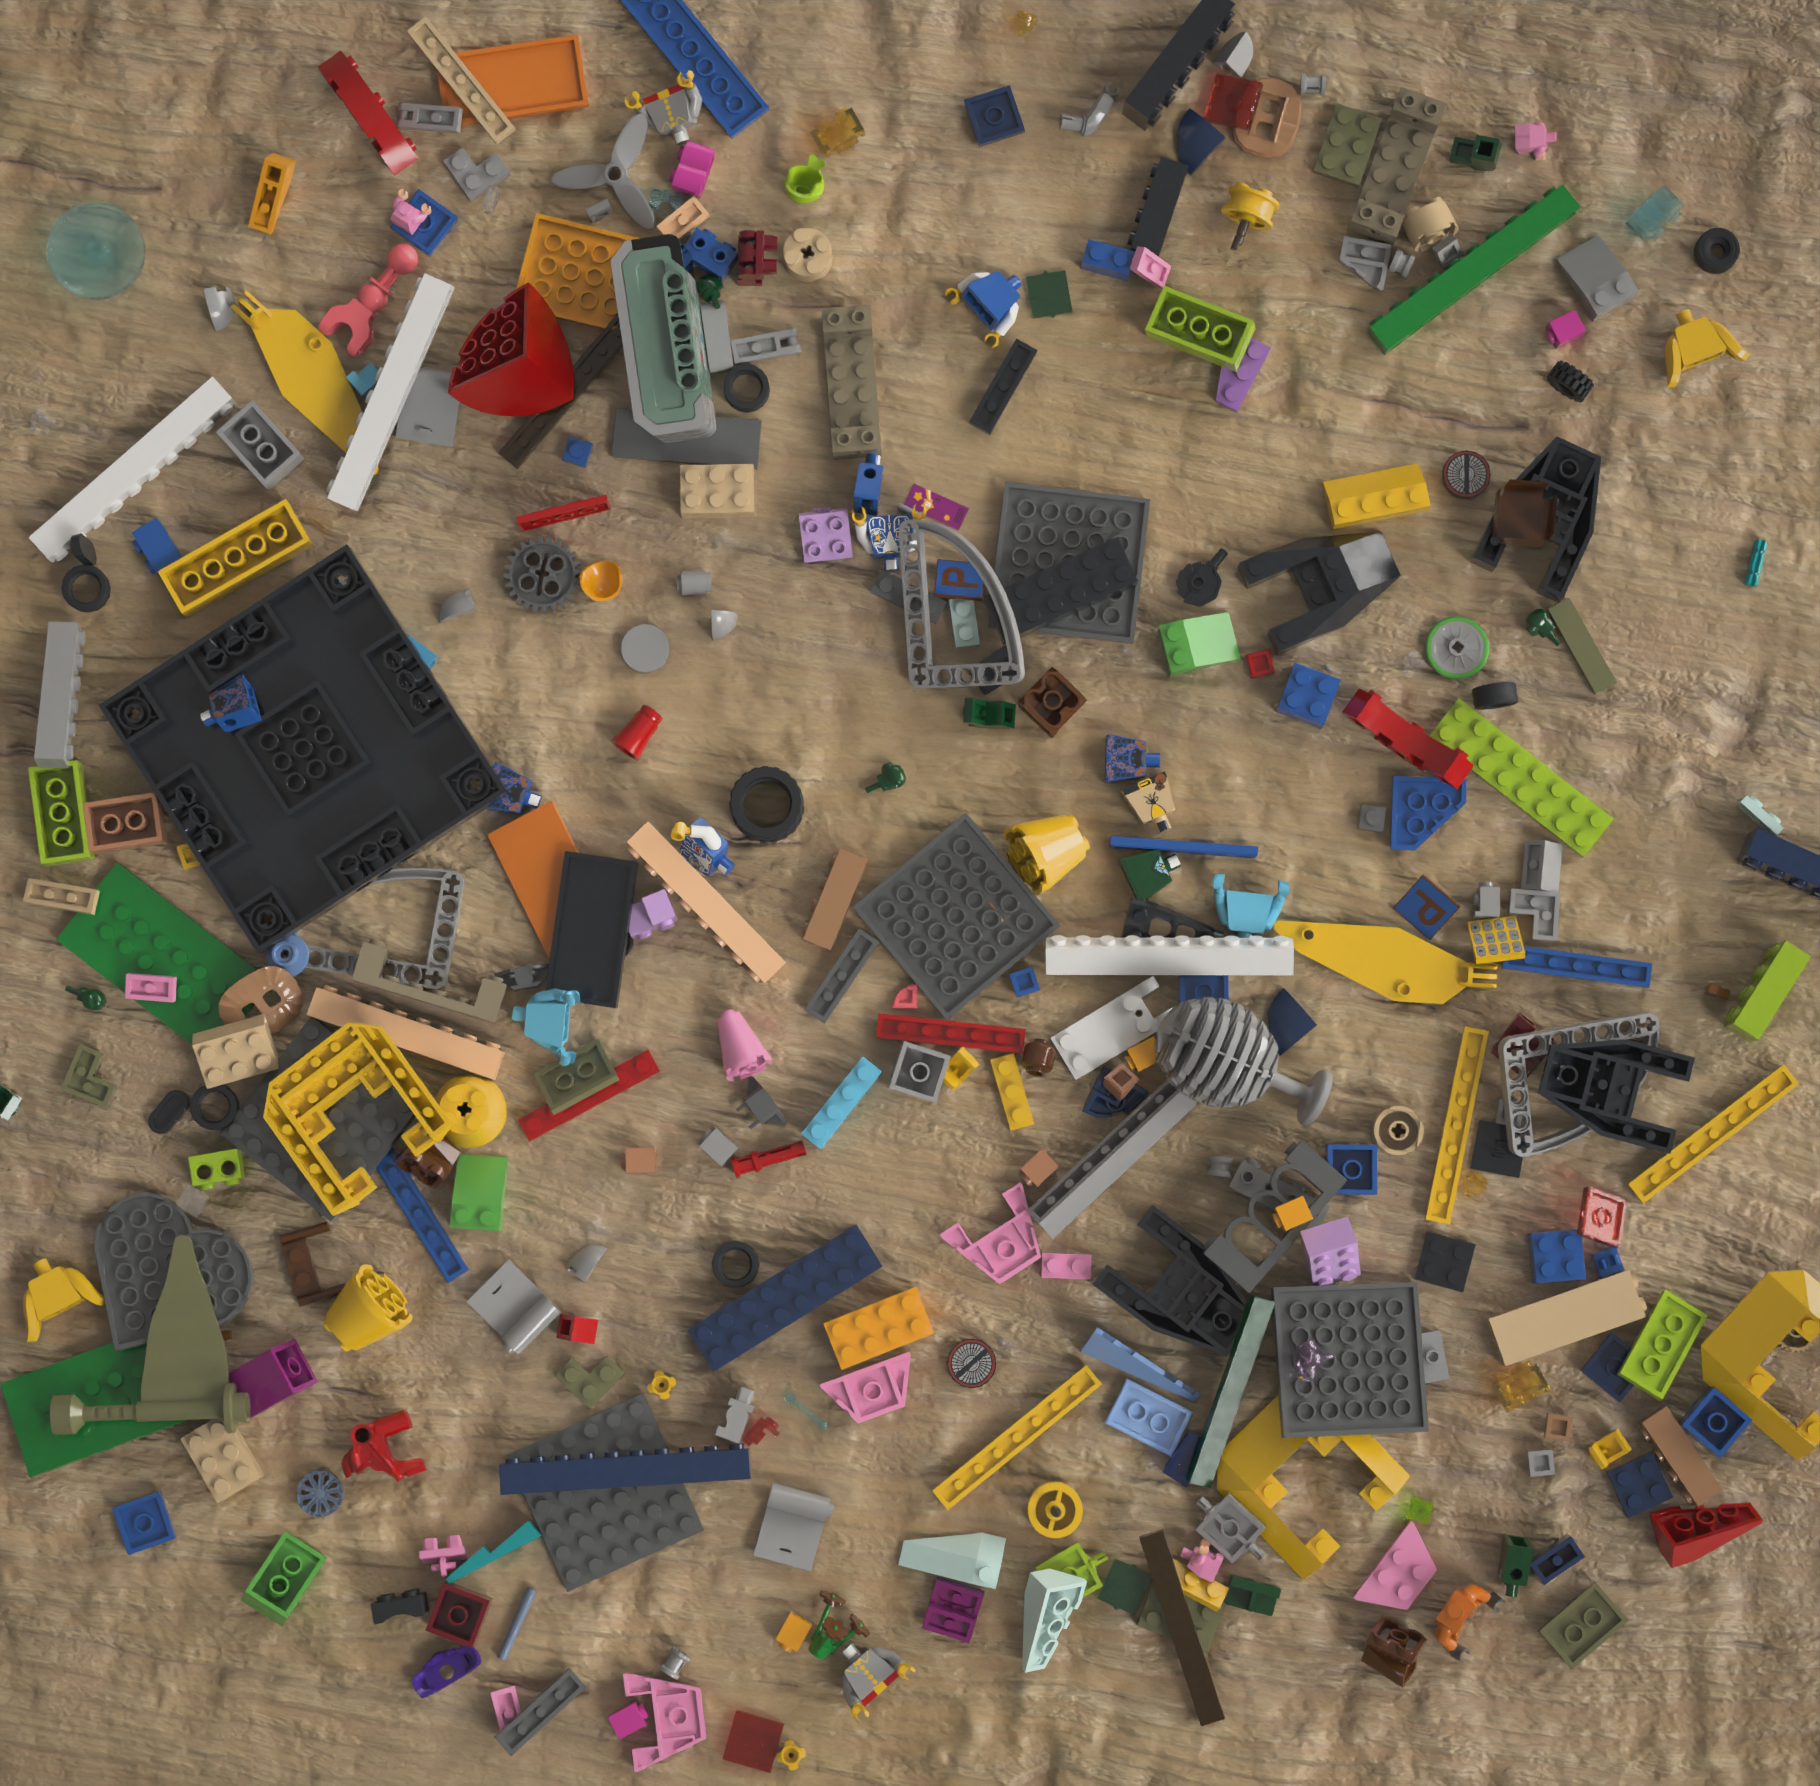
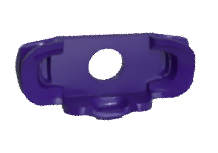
M462 1646L458 1649L451 1648L443 1652L439 1651L433 1654L432 1658L422 1666L423 1669L414 1675L412 1685L421 1698L433 1695L477 1668L481 1664L480 1654L474 1647L470 1648L468 1646ZM444 1665H451L454 1669V1675L450 1679H443L440 1675V1670Z

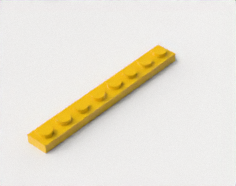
M1467 1026L1463 1027L1424 1220L1450 1225L1489 1031Z
M1784 1064L1674 1147L1671 1150V1154L1666 1153L1627 1183V1185L1639 1201L1644 1204L1799 1085V1083Z
M1085 1365L932 1490L945 1508L949 1510L1100 1387L1102 1383L1089 1367Z

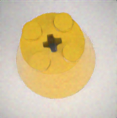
M1072 814L1017 823L1006 828L1003 833V838L1008 840L1009 851L1006 853L1013 870L1025 884L1028 883L1033 888L1032 892L1035 895H1039L1055 885L1086 857V851L1090 849L1088 840L1081 836L1078 830V822Z
M476 1074L456 1076L446 1082L435 1097L436 1102L453 1124L444 1137L456 1146L463 1148L481 1147L495 1139L504 1128L507 1119L506 1099L499 1087L486 1077ZM468 1105L471 1108V1113H466V1116L461 1111H457L458 1107Z
M362 1265L352 1274L327 1311L326 1319L323 1320L326 1330L331 1333L333 1332L338 1339L340 1347L347 1352L351 1349L360 1350L403 1329L412 1321V1315L407 1313L404 1306L408 1301L403 1293L387 1275L383 1274L380 1276L373 1272L371 1265Z

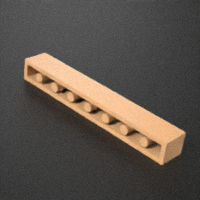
M648 821L627 841L630 845L627 850L636 859L641 857L647 863L644 867L653 877L658 874L664 880L661 885L671 895L674 892L679 895L681 900L678 902L687 912L692 909L698 915L695 920L705 930L710 927L716 933L713 938L722 947L727 945L733 951L730 956L739 965L744 962L750 968L747 973L757 983L760 980L766 983L786 963Z
M324 985L323 989L316 987L307 1012L308 1016L339 1027L344 1026L348 1022L382 1026L397 1047L493 1080L496 1079L505 1052L499 1050L501 1045L489 1041L483 1045L476 1042L477 1037L466 1033H463L462 1037L454 1035V1029L440 1025L439 1029L431 1027V1021L417 1017L416 1021L407 1018L408 1013L394 1009L393 1013L383 1010L385 1005L373 1001L369 1005L361 1003L362 997L347 993L346 997L338 995V989Z

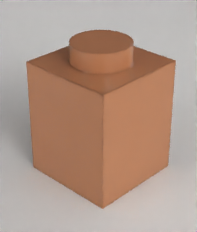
M625 1148V1154H621V1169H626L627 1174L657 1173V1148Z
M1041 1149L1020 1169L1023 1172L1020 1177L1029 1187L1033 1184L1038 1187L1059 1166Z

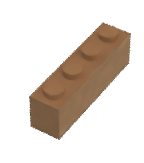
M841 848L839 853H833L829 863L832 870L829 876L824 875L819 887L823 890L820 899L815 897L810 909L811 912H814L811 921L806 920L801 931V934L804 935L803 941L831 952L868 859Z
M1660 1406L1638 1421L1641 1426L1638 1429L1640 1434L1646 1441L1650 1440L1655 1447L1652 1450L1660 1462L1664 1461L1669 1468L1666 1471L1674 1483L1679 1482L1683 1488L1681 1494L1688 1504L1693 1503L1695 1506H1700L1723 1490L1667 1406Z

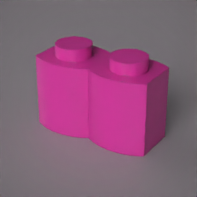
M688 140L685 146L681 145L677 155V160H680L677 169H672L669 182L672 183V189L700 199L716 155L715 149Z

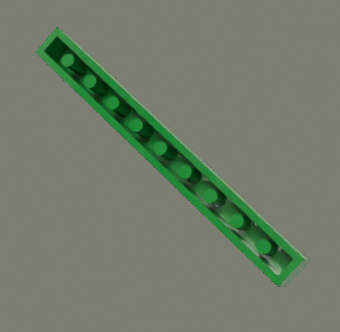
M1564 185L1557 189L1555 186L1551 187L1543 194L1544 199L1538 203L1535 200L1524 208L1525 213L1521 216H1512L1504 223L1506 227L1502 230H1493L1485 237L1487 241L1482 245L1474 244L1466 251L1468 255L1460 260L1457 257L1447 265L1448 270L1440 274V272L1432 275L1427 280L1429 284L1421 288L1418 286L1408 294L1409 299L1403 303L1401 300L1397 301L1389 308L1390 313L1383 317L1380 314L1369 323L1371 327L1367 333L1382 353L1386 355L1577 214L1581 207Z

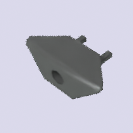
M549 964L513 968L495 973L494 975L504 980L503 983L515 992L539 988L547 977Z
M751 1076L749 1078L747 1096L743 1098L745 1102L736 1108V1111L739 1112L745 1106H749L758 1118L748 1126L750 1129L760 1122L761 1124L786 1125L787 1121L778 1106L759 1082Z

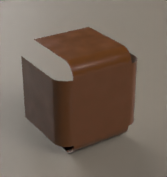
M1510 479L1504 487L1503 496L1500 495L1501 487L1499 488L1495 496L1492 535L1500 537V544L1540 547L1545 540H1549L1555 530L1557 493L1552 499H1542L1543 491L1549 484L1548 482Z

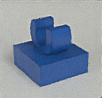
M1616 1246L1591 1254L1600 1278L1624 1270Z

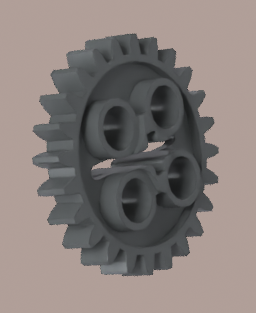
M539 535L538 542L529 537L530 544L526 545L523 541L520 542L521 550L513 547V551L516 554L515 557L507 556L511 565H504V569L510 572L503 575V578L510 580V582L505 585V588L513 589L509 594L510 598L518 596L515 603L520 605L524 602L525 611L532 606L534 614H537L539 608H542L544 615H547L548 608L557 613V605L565 609V600L573 602L570 594L579 593L574 586L581 585L580 580L576 578V576H580L582 571L576 569L581 565V562L578 560L573 561L577 556L576 552L568 554L570 545L567 544L562 548V540L560 538L556 543H553L552 536L548 537L547 542L544 541L542 535ZM546 554H549L545 568L549 576H544L541 595L537 596L541 582L537 574L543 572L544 557ZM532 555L540 557V561L536 566L527 564L528 558ZM555 560L564 562L563 568L559 571L551 569V565ZM526 579H533L535 581L534 587L530 590L522 588V584ZM549 584H557L559 586L556 594L550 595L546 593V588Z

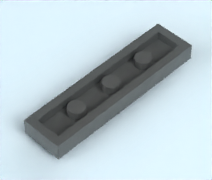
M859 928L804 1010L825 1024L880 942Z
M570 1668L567 1669L494 1738L512 1756L577 1697L586 1686Z

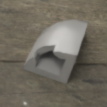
M1242 32L1232 37L1222 47L1212 63L1221 70L1224 66L1232 70V75L1235 77H1242L1253 58V45L1248 33Z
M216 287L204 289L207 306L216 331L225 328L232 321L235 313L230 308L232 303H235L232 290L229 287H224L223 290L219 291L216 290Z
M470 589L457 592L446 598L439 611L440 623L477 611Z
M711 610L713 640L723 639L736 626L738 616L735 612Z
M587 1245L580 1248L572 1257L566 1269L574 1273L581 1280L587 1281L608 1248L601 1245Z

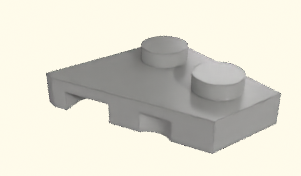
M1344 236L1339 262L1377 291L1383 292L1392 245Z

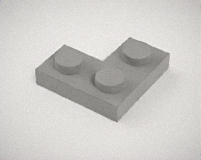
M463 147L443 160L471 202L511 175L497 153L478 166L474 164Z
M1511 888L1508 914L1533 915L1531 940L1556 942L1558 938L1560 892Z

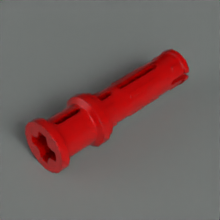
M803 1140L765 1152L757 1153V1151H751L750 1155L730 1158L737 1179L742 1174L752 1171L758 1173L763 1167L806 1156L807 1154Z

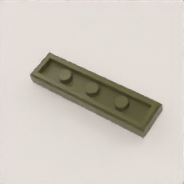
M1570 598L1547 609L1548 614L1594 695L1616 684V679Z

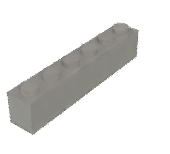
M48 622L34 754L38 767L68 768L69 760L73 759L74 748L71 745V738L76 735V723L73 722L74 714L78 713L76 691H80L81 687L78 670L83 666V655L80 654L81 646L85 645V632L81 630L78 622Z

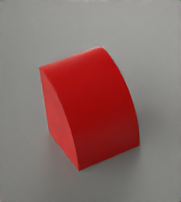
M560 1313L556 1338L595 1344L598 1320Z

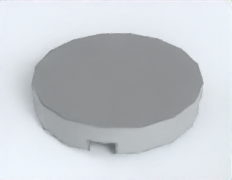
M642 624L633 627L626 633L622 640L621 652L624 661L631 669L641 673H651L665 665L669 657L670 645L667 636L661 629L654 625Z

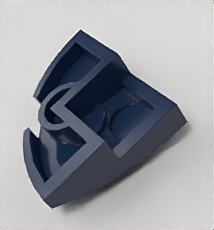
M1191 108L1183 116L1176 135L1179 146L1177 154L1180 162L1188 165L1187 173L1191 176L1225 140L1223 134Z
M1285 989L1278 993L1269 1008V1028L1267 1029L1269 1034L1273 1035L1278 1045L1277 1053L1279 1056L1317 1026L1313 1019Z
M1103 1066L1091 1088L1082 1112L1096 1117H1112L1113 1113L1123 1110L1127 1113L1137 1107L1146 1098L1149 1091L1135 1084L1127 1095L1119 1101L1103 1086L1104 1077L1112 1071V1069Z

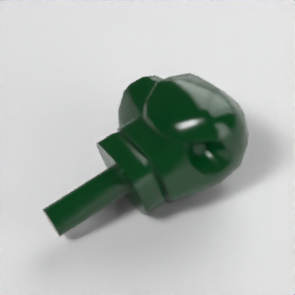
M713 274L700 277L696 282L697 291L704 298L705 302L711 301L714 308L719 309L720 304L717 299L721 296L719 290L724 288L722 281Z
M1536 609L1527 616L1526 624L1528 626L1526 630L1532 636L1539 634L1542 638L1547 635L1556 646L1561 643L1552 632L1555 626L1544 609Z
M891 762L886 763L882 766V774L877 776L879 782L866 787L865 790L867 793H870L880 787L884 792L899 788L905 784L906 775L900 765H893Z
M69 985L65 988V991L77 995V1000L81 1001L87 1009L101 1010L106 1005V996L100 990L88 989L86 987L78 990Z

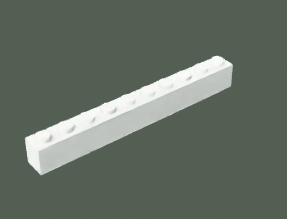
M425 273L423 278H418L414 287V291H416L413 301H408L404 313L407 314L404 322H400L395 330L394 335L397 338L394 345L390 344L386 351L385 358L387 361L384 368L380 367L376 374L375 381L378 382L375 389H371L366 397L365 403L368 405L365 412H360L355 425L358 428L355 435L351 434L347 441L346 448H348L345 458L341 457L337 464L336 470L339 472L336 479H332L327 487L328 499L352 510H359L455 289L452 285Z
M212 376L36 530L29 539L52 563L62 560L68 554L67 550L71 548L70 540L72 535L82 533L87 537L86 534L92 528L97 529L105 522L104 518L109 513L117 512L123 506L125 499L138 494L142 489V484L147 480L155 479L160 473L159 470L165 464L170 465L178 458V453L182 449L190 448L197 441L196 437L211 430L215 425L214 421L220 416L228 415L233 410V405L236 402Z
M1055 935L1046 937V975H1293L1294 970L1293 938L1286 936H1276L1274 938H1263L1261 936L1214 938L1206 935L1200 938H1189L1180 935L1175 938H1164L1163 936L1155 935L1150 938H1139L1138 936L1130 935L1125 938H1115L1114 936L1105 935L1101 938H1090L1086 935H1080L1074 938Z

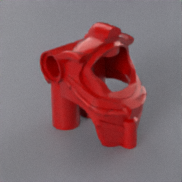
M407 1409L374 1420L370 1424H359L352 1429L351 1440L354 1445L344 1455L341 1462L345 1478L351 1477L352 1473L357 1475L364 1473L367 1467L375 1471H385L388 1475L395 1478L397 1482L404 1479V1476L411 1477L427 1471L425 1462L421 1458L407 1461L396 1460L388 1445L387 1437L413 1428ZM362 1428L367 1429L370 1435L366 1442H362L358 1437L359 1431Z

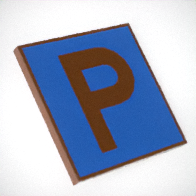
M937 559L934 597L983 600L984 582L970 562Z
M1423 874L1393 909L1431 940L1461 906Z

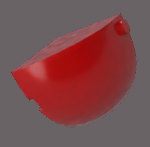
M528 282L503 298L505 302L496 310L491 308L465 340L458 354L461 357L457 367L452 369L448 386V393L460 403L477 411L492 415L528 416L548 411L574 399L573 364L566 338L547 302Z

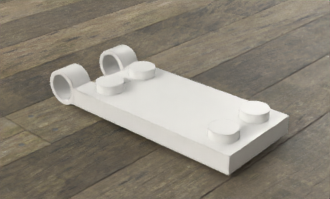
M1154 976L1050 1038L1075 1080L1157 1032L1161 1021L1171 1009L1153 1018L1141 999L1160 987ZM1137 1010L1142 1011L1141 1017L1135 1015Z

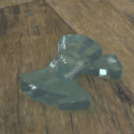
M653 189L650 193L649 206L657 210L662 202H669L672 210L675 211L683 205V194L681 192L672 194L667 189L664 192Z

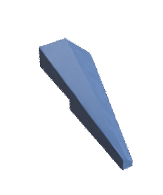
M1098 1327L1095 1328L1079 1351L1193 1402L1200 1395V1393Z

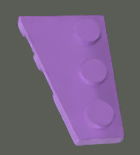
M1251 338L1237 372L1221 367L1215 402L1237 413L1271 347Z

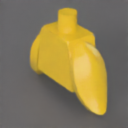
M1689 309L1681 311L1676 315L1680 326L1673 330L1671 336L1666 341L1664 349L1667 370L1666 388L1676 387L1682 371L1721 357L1724 353L1738 361L1746 360L1750 354L1741 347L1722 324L1714 320L1709 321L1707 317L1694 320Z
M46 1258L37 1261L33 1266L38 1277L28 1282L29 1288L25 1291L23 1297L27 1343L38 1340L42 1321L45 1322L86 1300L104 1307V1296L80 1271L73 1268L65 1269L60 1266L51 1269Z

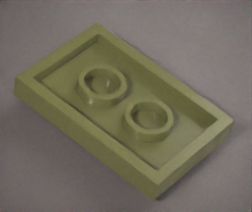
M1336 103L1313 173L1359 188L1382 118Z
M599 1039L574 1051L576 1052L574 1063L562 1066L559 1064V1059L533 1073L554 1115L619 1080Z
M1594 1581L1538 1631L1570 1669H1574L1629 1620Z
M1153 1582L1137 1626L1172 1639ZM1185 1596L1202 1649L1208 1653L1225 1605L1222 1604L1218 1612Z

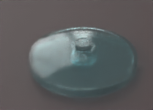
M86 203L70 209L55 223L48 238L47 259L54 277L67 291L84 299L103 300L121 294L136 281L145 261V242L139 227L125 211L107 203Z

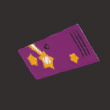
M913 484L904 504L910 508H913V505L916 504L915 510L918 512H923L925 505L927 507L926 516L957 530L960 529L969 508L916 484Z

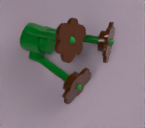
M821 1590L819 1595L824 1598L823 1602L827 1605L815 1633L810 1638L813 1642L808 1649L813 1656L824 1660L828 1654L833 1655L837 1648L855 1633L859 1636L862 1634L864 1637L870 1635V1632L864 1623L853 1613L849 1618L852 1622L850 1624L852 1628L850 1631L842 1626L843 1623L840 1620H834L828 1616L832 1606H843L846 1600L834 1593ZM822 1628H823L826 1633H822V1634L820 1635V1633H821V1631H822Z

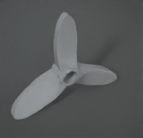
M637 114L628 121L615 143L611 162L606 166L580 165L566 168L553 175L551 178L552 183L560 188L573 190L611 185L627 213L643 228L653 229L655 226L653 210L643 192L629 178L628 172L639 157L645 143L648 131L646 116L644 114ZM615 168H619L621 170V177L613 181L610 176L611 172Z

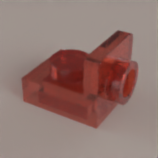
M761 1416L742 1438V1441L748 1446L752 1443L757 1445L766 1435L763 1432L764 1428L777 1437L780 1434V1431L777 1430L779 1424L769 1416L766 1419Z

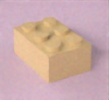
M680 465L682 519L755 517L754 465Z
M265 1014L193 1034L192 1046L207 1089L279 1069V1056Z
M212 1419L180 1438L217 1503L225 1501L265 1477L239 1429L237 1428L235 1433H227L224 1419Z

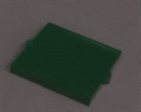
M1065 270L1052 273L1044 271L1043 274L1026 277L1033 319L1048 316L1054 318L1055 315L1073 312Z
M1114 1559L1097 1599L1114 1606L1115 1610L1119 1608L1135 1616L1150 1583L1151 1574L1136 1568L1135 1564L1129 1565Z

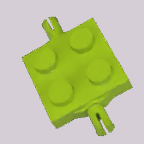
M1076 1542L1035 1566L1037 1571L1053 1569L1084 1578L1087 1581L1083 1597L1103 1586L1097 1575L1096 1566L1109 1559L1107 1556H1104L1106 1555L1104 1551L1090 1558L1084 1553L1079 1542Z

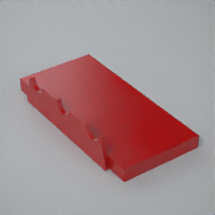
M606 494L518 516L516 519L518 526L523 532L611 510V505Z

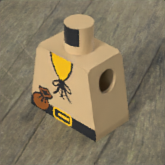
M1165 771L1122 789V796L1142 825L1153 822L1158 834L1171 829L1166 815L1174 812L1175 807Z

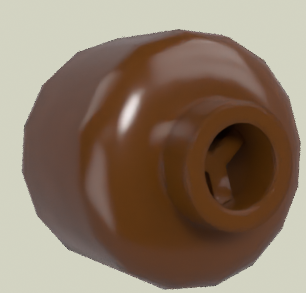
M1035 1039L1034 1042L1027 1043L1024 1047L1021 1061L1022 1067L1026 1069V1073L1035 1077H1044L1046 1073L1051 1072L1056 1055L1055 1049L1045 1039Z

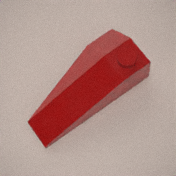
M1751 1503L1720 1504L1718 1508H1704V1505L1695 1506V1509H1681V1506H1672L1650 1513L1649 1516L1659 1551L1671 1568L1693 1562L1763 1522V1519Z

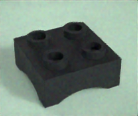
M419 1588L406 1590L398 1597H395V1593L383 1594L380 1597H376L377 1601L371 1604L374 1624L383 1623L395 1615L405 1614L419 1617L429 1612L426 1592L420 1593Z

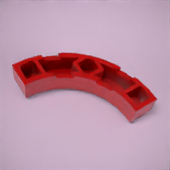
M339 51L320 64L318 69L339 99L344 102L348 111L360 128L364 130L368 138L373 137L375 139L371 144L395 176L418 160L414 153L417 148L409 137L406 139L403 137L383 108L385 101L378 91L373 94L356 69L359 67L352 56L346 57L342 51Z
M1361 689L1357 690L1342 711L1344 715L1361 729H1367L1376 735L1374 737L1375 740L1423 772L1427 769L1437 780L1455 789L1459 788L1474 766L1467 759V753L1459 748L1451 749L1425 734V730L1417 723L1412 722L1410 724L1382 703L1380 701L1382 697L1372 690H1369V692Z

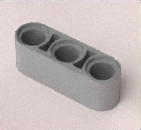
M719 301V309H715L712 303L700 304L710 373L727 371L734 368L724 301Z

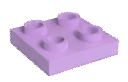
M820 507L812 510V512L799 513L804 563L853 557L847 508Z

